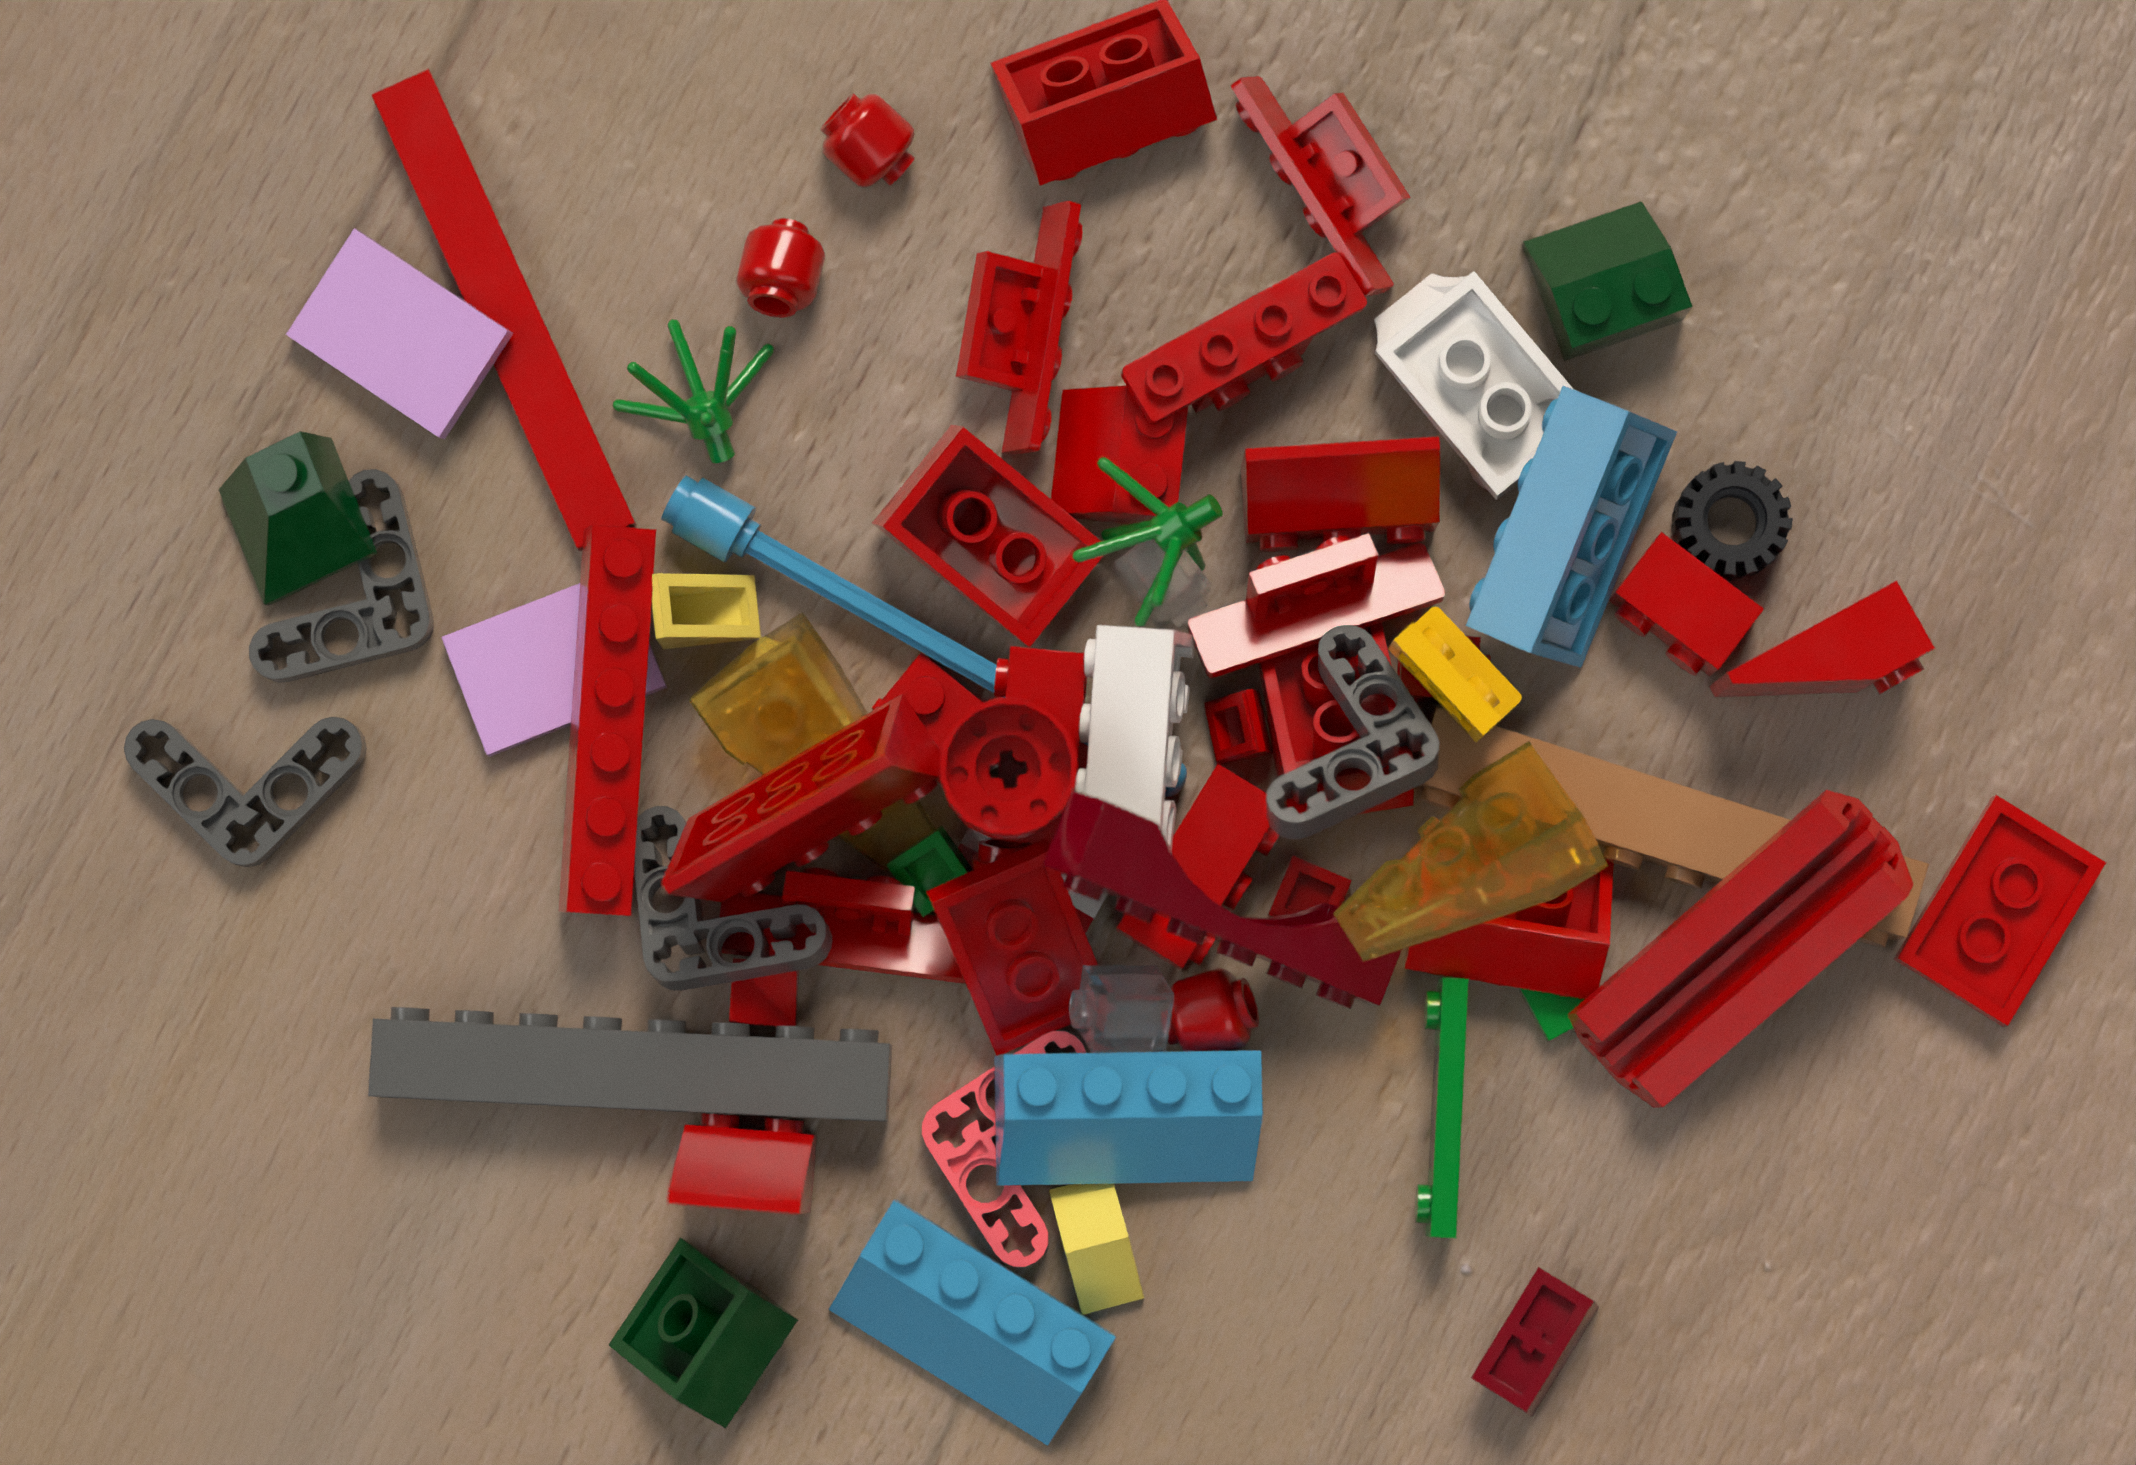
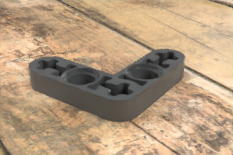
M377 469L363 470L354 474L349 483L356 500L366 497V486L373 483L381 492H390V499L381 502L380 508L383 520L388 526L398 521L400 529L398 531H378L372 534L371 538L376 549L385 543L400 545L406 554V563L403 570L391 578L377 576L371 567L372 557L358 563L366 595L365 600L270 623L260 628L250 642L249 659L254 669L265 678L278 683L291 682L413 651L423 646L430 638L434 628L433 613L404 495L399 484L387 473ZM360 506L359 508L367 528L370 530L376 529L372 513L366 507ZM413 582L414 592L404 591L401 594L405 608L411 614H420V621L411 625V636L403 638L396 629H387V621L396 618L393 598L387 595L379 600L377 592L378 590H398ZM337 620L352 621L359 631V640L356 647L351 652L343 655L331 653L324 641L327 628ZM311 627V643L320 657L319 661L310 663L311 656L307 651L287 656V667L279 669L273 661L264 660V653L273 649V638L280 636L282 641L288 645L304 643L307 640L302 633V629Z
M1354 625L1333 627L1323 635L1319 641L1318 670L1321 678L1361 739L1285 773L1271 783L1267 790L1266 817L1269 826L1278 835L1287 839H1302L1321 832L1425 783L1434 776L1438 769L1439 739L1435 730L1373 637L1366 630ZM1344 651L1349 657L1358 655V673L1361 676L1355 681V671L1345 658L1336 660L1337 652ZM1383 694L1390 697L1395 702L1396 707L1386 715L1376 716L1365 712L1360 704L1370 695ZM1407 746L1412 752L1421 750V758L1413 760L1408 754L1399 755V747ZM1389 765V774L1384 775L1382 768ZM1357 768L1365 771L1370 776L1371 781L1363 789L1352 791L1340 787L1336 783L1335 777L1345 769ZM1321 783L1323 784L1324 791L1317 794V784ZM1293 798L1298 805L1307 803V811L1298 814L1293 807L1285 808L1284 801Z
M339 717L321 719L243 794L177 728L165 721L155 719L141 721L130 730L124 745L125 757L132 769L224 859L232 864L243 867L257 866L269 859L359 768L365 759L367 749L365 736L351 722ZM347 731L350 738L346 741L345 747L350 754L344 761L333 756L319 768L320 771L329 775V779L321 786L315 774L304 766L297 764V761L306 753L307 758L315 763L327 749L322 741L324 735L330 732L339 737ZM167 734L170 740L165 744L164 749L177 763L183 765L188 754L194 760L192 764L187 765L176 773L168 788L162 781L173 775V773L164 764L154 759L149 760L146 764L142 760L147 753V749L142 742L148 735L160 739ZM285 775H299L307 783V799L297 809L284 810L274 800V787L278 780ZM196 776H209L217 785V799L213 806L207 810L193 811L184 801V788L188 781ZM260 799L266 810L277 818L284 820V824L276 831L272 823L266 822L254 835L256 841L260 844L257 850L251 852L241 848L235 853L231 847L235 844L237 838L232 829L238 823L249 828L263 816L260 812L252 809L253 805Z
M655 806L645 810L638 816L634 872L643 960L646 969L662 987L669 990L683 991L804 970L819 965L828 956L832 948L833 938L830 927L816 909L807 905H789L703 920L701 899L685 897L684 902L676 911L671 913L655 911L653 897L662 886L661 882L668 866H663L659 850L649 840L658 837L659 827L667 825L673 834H677V836L667 839V854L671 861L686 825V820L677 810L668 806ZM805 923L812 933H816V935L806 938V948L802 950H797L792 942L787 940L771 943L776 954L769 957L770 946L763 931L766 928H770V932L776 940L786 939L796 935V925ZM738 932H746L752 935L755 945L749 958L740 963H729L723 960L721 954L722 946L729 936ZM707 939L706 949L713 965L706 968L707 964L700 956L687 957L680 960V970L672 972L665 963H661V960L670 958L672 953L671 947L679 945L688 955L705 953L701 941Z

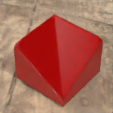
M733 958V963H740L746 959ZM799 970L731 982L729 1023L773 1027L796 1026Z

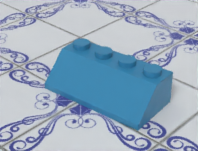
M1562 386L1558 398L1550 403L1542 421L1543 436L1534 458L1525 464L1518 480L1519 495L1511 515L1503 521L1495 535L1493 544L1495 554L1485 578H1482L1477 583L1471 594L1469 602L1471 613L1466 626L1528 653L1581 668L1677 431L1620 407Z
M1261 1051L1002 1054L994 1056L996 1186L1253 1181L1263 1118Z
M897 1199L893 1200L829 1308L831 1312L1047 1446L1116 1338L1114 1333Z

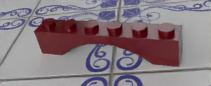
M1072 791L1043 863L1044 866L1066 875L1062 887L1096 901L1100 900L1103 891L1118 897L1114 909L1148 923L1152 922L1156 913L1169 919L1166 928L1167 932L1199 945L1203 944L1207 935L1220 941L1216 953L1250 967H1253L1255 959L1258 957L1270 963L1267 975L1299 988H1303L1305 980L1309 979L1319 984L1316 996L1348 1009H1352L1355 998L1377 1006L1381 1005L1408 934L1359 912L1328 903H1321L1298 913L1269 918L1237 916L1213 902L1188 878L1170 852L1158 823L1109 801Z

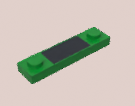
M1442 977L1438 980L1437 991H1426L1424 1029L1435 1030L1428 1185L1417 1184L1415 1223H1426L1425 1236L1456 1238L1469 980L1464 978Z

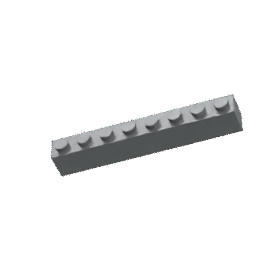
M391 1007L390 1019L373 1018L368 1096L880 1122H888L892 1045L890 1043H878V1030L840 1029V1041L814 1040L815 1028L801 1026H776V1038L750 1037V1024L712 1023L711 1035L686 1034V1021L648 1019L647 1032L623 1031L622 1018L584 1016L583 1029L557 1027L558 1015L519 1013V1025L493 1024L494 1012L455 1010V1022L429 1021L430 1009Z

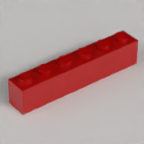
M593 524L584 529L558 909L560 912L631 916L656 529Z

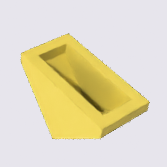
M667 573L652 575V608L655 637L663 649L761 638L755 575Z
M1069 1184L1049 1190L1082 1315L1143 1299L1144 1296L1114 1184Z

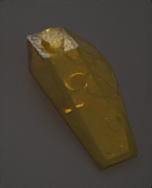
M803 612L748 646L689 699L691 705L724 751L742 765L748 763L762 775L868 714L840 664ZM900 799L881 810L883 813L882 818L869 829L854 836H851L848 830L839 834L838 837L887 873L890 870L886 864L890 859L936 829L919 800L911 804H905Z
M1529 741L1471 776L1459 788L1463 798L1440 820L1431 816L1417 830L1421 839L1400 860H1387L1333 913L1363 961L1553 900L1608 867L1585 817Z

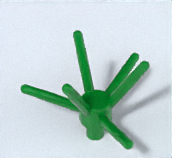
M671 319L667 326L693 396L684 401L638 363L631 362L627 366V371L670 407L622 399L615 400L612 406L618 412L687 424L693 439H703L711 462L715 464L725 462L735 455L727 430L733 425L729 407L772 356L774 347L771 344H765L728 387L736 329L732 326L726 327L720 348L714 391H705L678 320Z
M1101 457L1097 462L1098 467L1156 515L1148 521L1106 528L1101 532V537L1104 541L1074 551L1072 556L1076 562H1083L1154 539L1165 555L1162 565L1134 620L1137 626L1143 627L1146 625L1153 609L1163 604L1175 567L1184 551L1195 571L1202 572L1205 569L1206 565L1197 545L1202 540L1201 529L1222 517L1223 512L1218 501L1211 494H1208L1189 507L1181 502L1168 507L1108 458Z

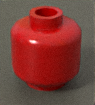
M854 93L851 94L832 113L820 129L826 135L822 146L824 155L857 186L862 188L874 185L881 178L889 186L892 185L915 159L907 151L915 136L912 125L877 94H868L861 99Z
M780 218L774 220L772 224L761 225L750 231L745 240L736 276L737 286L741 294L747 298L749 306L755 311L771 317H791L795 315L796 311L810 306L817 295L825 261L824 249L821 243L809 234L808 228L798 221Z
M1224 968L1213 969L1177 980L1169 989L1168 1007L1161 1008L1159 1011L1161 1027L1167 1042L1170 1045L1179 1043L1184 1052L1235 1051L1241 1049L1250 1040L1251 1029L1259 1026L1258 1007L1248 981L1245 978L1236 979L1230 971Z

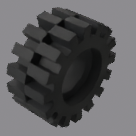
M1734 461L1731 465H1724V462L1714 464L1710 469L1701 471L1681 492L1679 500L1675 503L1673 509L1675 521L1671 524L1672 535H1677L1678 545L1721 577H1728L1729 581L1740 580L1748 575L1751 577L1761 572L1773 562L1785 548L1788 542L1786 537L1792 529L1793 518H1788V510L1792 507L1789 497L1783 498L1779 491L1783 487L1776 478L1773 481L1768 479L1764 475L1767 470L1758 465L1754 469L1745 467L1746 462ZM1737 498L1751 507L1755 515L1756 526L1752 537L1745 543L1739 545L1724 544L1711 533L1708 526V513L1711 506L1720 499Z

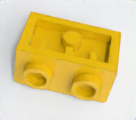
M1437 606L1429 609L1414 624L1411 623L1393 640L1388 648L1476 743L1522 699L1519 691Z

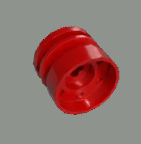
M998 697L974 705L953 723L941 747L939 776L949 807L967 827L989 838L1018 840L1042 832L1063 813L1076 785L1078 756L1069 731L1052 711L1028 699ZM1012 754L1015 764H1025L1027 768V774L1017 776L1016 787L1012 789L1004 788L1001 778H991L989 774V769L999 766L1000 755Z

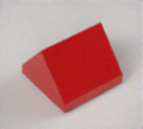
M1247 689L1204 703L1217 764H1227L1273 754L1261 697L1258 691Z

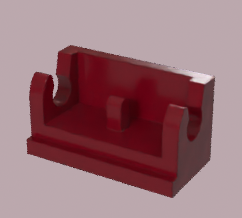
M1538 1267L1471 1379L1533 1417L1599 1309V1306L1589 1297Z

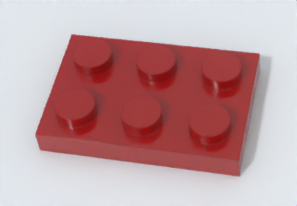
M1995 795L1987 803L1893 959L2000 1026L2006 1027L2016 1014L2107 862Z
M1046 839L926 891L996 1056L1005 1054L1038 1039L1044 1034L1059 1030L1114 1005L1068 889L1062 887L1064 880L1061 873L1043 865L1050 848Z

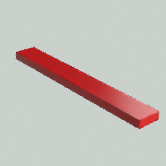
M427 69L371 94L464 300L513 333L495 361L494 367L578 551L580 552L583 549L584 529L592 524L631 528L637 526L430 70Z

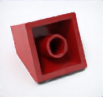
M1126 385L1063 389L1051 500L1074 519L1122 524L1151 520L1156 514L1098 467V460L1101 457H1106L1168 507L1179 501L1188 406L1156 424H1150Z

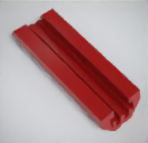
M1826 789L1567 1014L1579 1041L1598 1059L1607 1072L1620 1085L1653 1108H1663L1909 896L1914 884L1898 841L1884 826L1882 827L1860 799Z

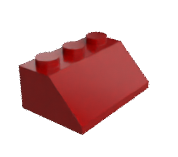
M1168 0L1152 2L990 63L1024 154L1040 186L1052 181H1063L1073 178L1084 169L1111 159H1122L1132 156L1143 147L1170 137L1186 136L1193 133L1200 126L1218 120L1201 59Z
M1439 436L1245 448L1240 468L1245 543L1260 542V551L1282 552L1298 549V540L1323 538V542L1337 536H1348L1352 539L1368 533L1370 535L1387 534V543L1389 544L1418 543L1425 541V532L1435 531L1440 523Z
M1425 828L1408 926L1404 969L1586 999L1599 987L1610 946L1614 863L1600 857Z

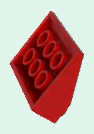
M901 694L688 818L661 884L670 895L723 902L739 892L744 898L752 896L764 889L775 879L776 876L773 872L792 861L795 862L797 867L806 865L828 849L829 844L827 841L848 830L851 836L860 834L882 818L883 813L881 810L900 799L905 804H911L930 793L938 784L935 779L939 777L941 751L904 694Z

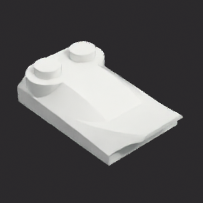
M1474 271L1464 277H1444L1431 273L1374 319L1378 340L1375 354L1465 462L1474 481L1484 489H1487L1497 500L1518 486L1519 476L1523 467L1530 459L1534 458L1543 436V417L1550 403L1558 398L1562 386L1573 388Z

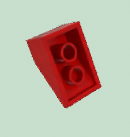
M951 425L872 522V524L1027 647H1031L1103 557L1098 556L1083 562H1076L1072 556L1074 551L1101 542V540L965 427Z
M1896 580L1727 672L1711 684L1709 688L1714 697L1857 693L1873 684L1880 695L1923 671L1924 667L1919 658L1935 649Z
M1382 622L1363 628L1373 637L1391 664ZM1319 643L1258 663L1277 778L1361 739L1321 678L1318 670ZM1344 651L1337 652L1336 660L1345 658L1355 671V681L1361 676L1358 673V655L1349 657ZM1383 694L1370 695L1360 704L1365 712L1376 716L1386 715L1396 707L1395 702ZM1407 746L1399 747V755L1408 754L1413 759L1412 751ZM1389 765L1382 768L1384 775L1389 774ZM1349 768L1338 773L1335 781L1346 790L1356 791L1366 787L1370 783L1371 778L1363 770ZM1321 783L1317 784L1318 794L1324 791L1323 784ZM1414 788L1359 814L1413 806ZM1293 798L1284 801L1285 808L1293 807L1298 814L1307 811V803L1298 805Z
M701 1113L700 1126H684L668 1188L667 1203L792 1214L811 1212L817 1135L803 1134L804 1121L765 1118V1130L759 1131L739 1129L740 1116Z

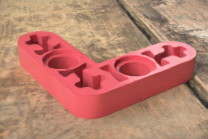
M1052 1031L1042 1035L1014 1054H1047L1044 1048L1052 1042H1055L1060 1049L1071 1046L1076 1053H1086L1083 1043L1075 1035L1066 1031ZM993 1067L935 1104L924 1117L922 1136L927 1148L994 1253L1006 1264L1013 1267H1026L1036 1263L1044 1255L1048 1246V1230L1022 1186L1005 1185L1001 1195L989 1203H981L974 1200L966 1187L967 1177L975 1167L980 1165L996 1167V1146L991 1140L996 1135L995 1111L988 1105L986 1100V1089L989 1083L995 1079V1068ZM974 1092L979 1109L988 1119L994 1122V1125L985 1132H981L979 1122L976 1120L962 1130L965 1142L961 1146L955 1148L948 1140L938 1144L933 1137V1133L940 1128L936 1117L945 1111L952 1118L963 1115L970 1108L961 1099ZM1013 1194H1016L1023 1204L1022 1208L1010 1211L1017 1223L1022 1227L1032 1223L1038 1231V1234L1031 1240L1035 1250L1027 1256H1024L1018 1249L1012 1250L1009 1253L1004 1249L1002 1242L1006 1240L1009 1234L1000 1218L992 1227H989L982 1216L984 1213L1002 1208Z

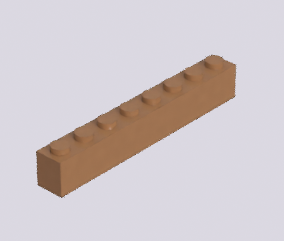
M1438 707L1432 712L1429 720L1439 739L1438 769L1431 779L1415 787L1422 790L1420 800L1433 806L1456 811L1459 802L1483 809L1481 820L1510 830H1518L1520 821L1545 829L1542 839L1547 842L1579 850L1581 841L1606 848L1603 858L1607 861L1633 869H1640L1642 861L1650 862L1667 868L1664 876L1665 879L1696 889L1702 888L1704 880L1718 884L1791 821L1790 819L1497 726L1490 729L1476 743L1446 710ZM1421 750L1419 752L1418 759L1421 758ZM1904 856L1914 884L1909 896L1857 941L1885 948L1888 939L1897 941L1907 938L1928 870V863Z

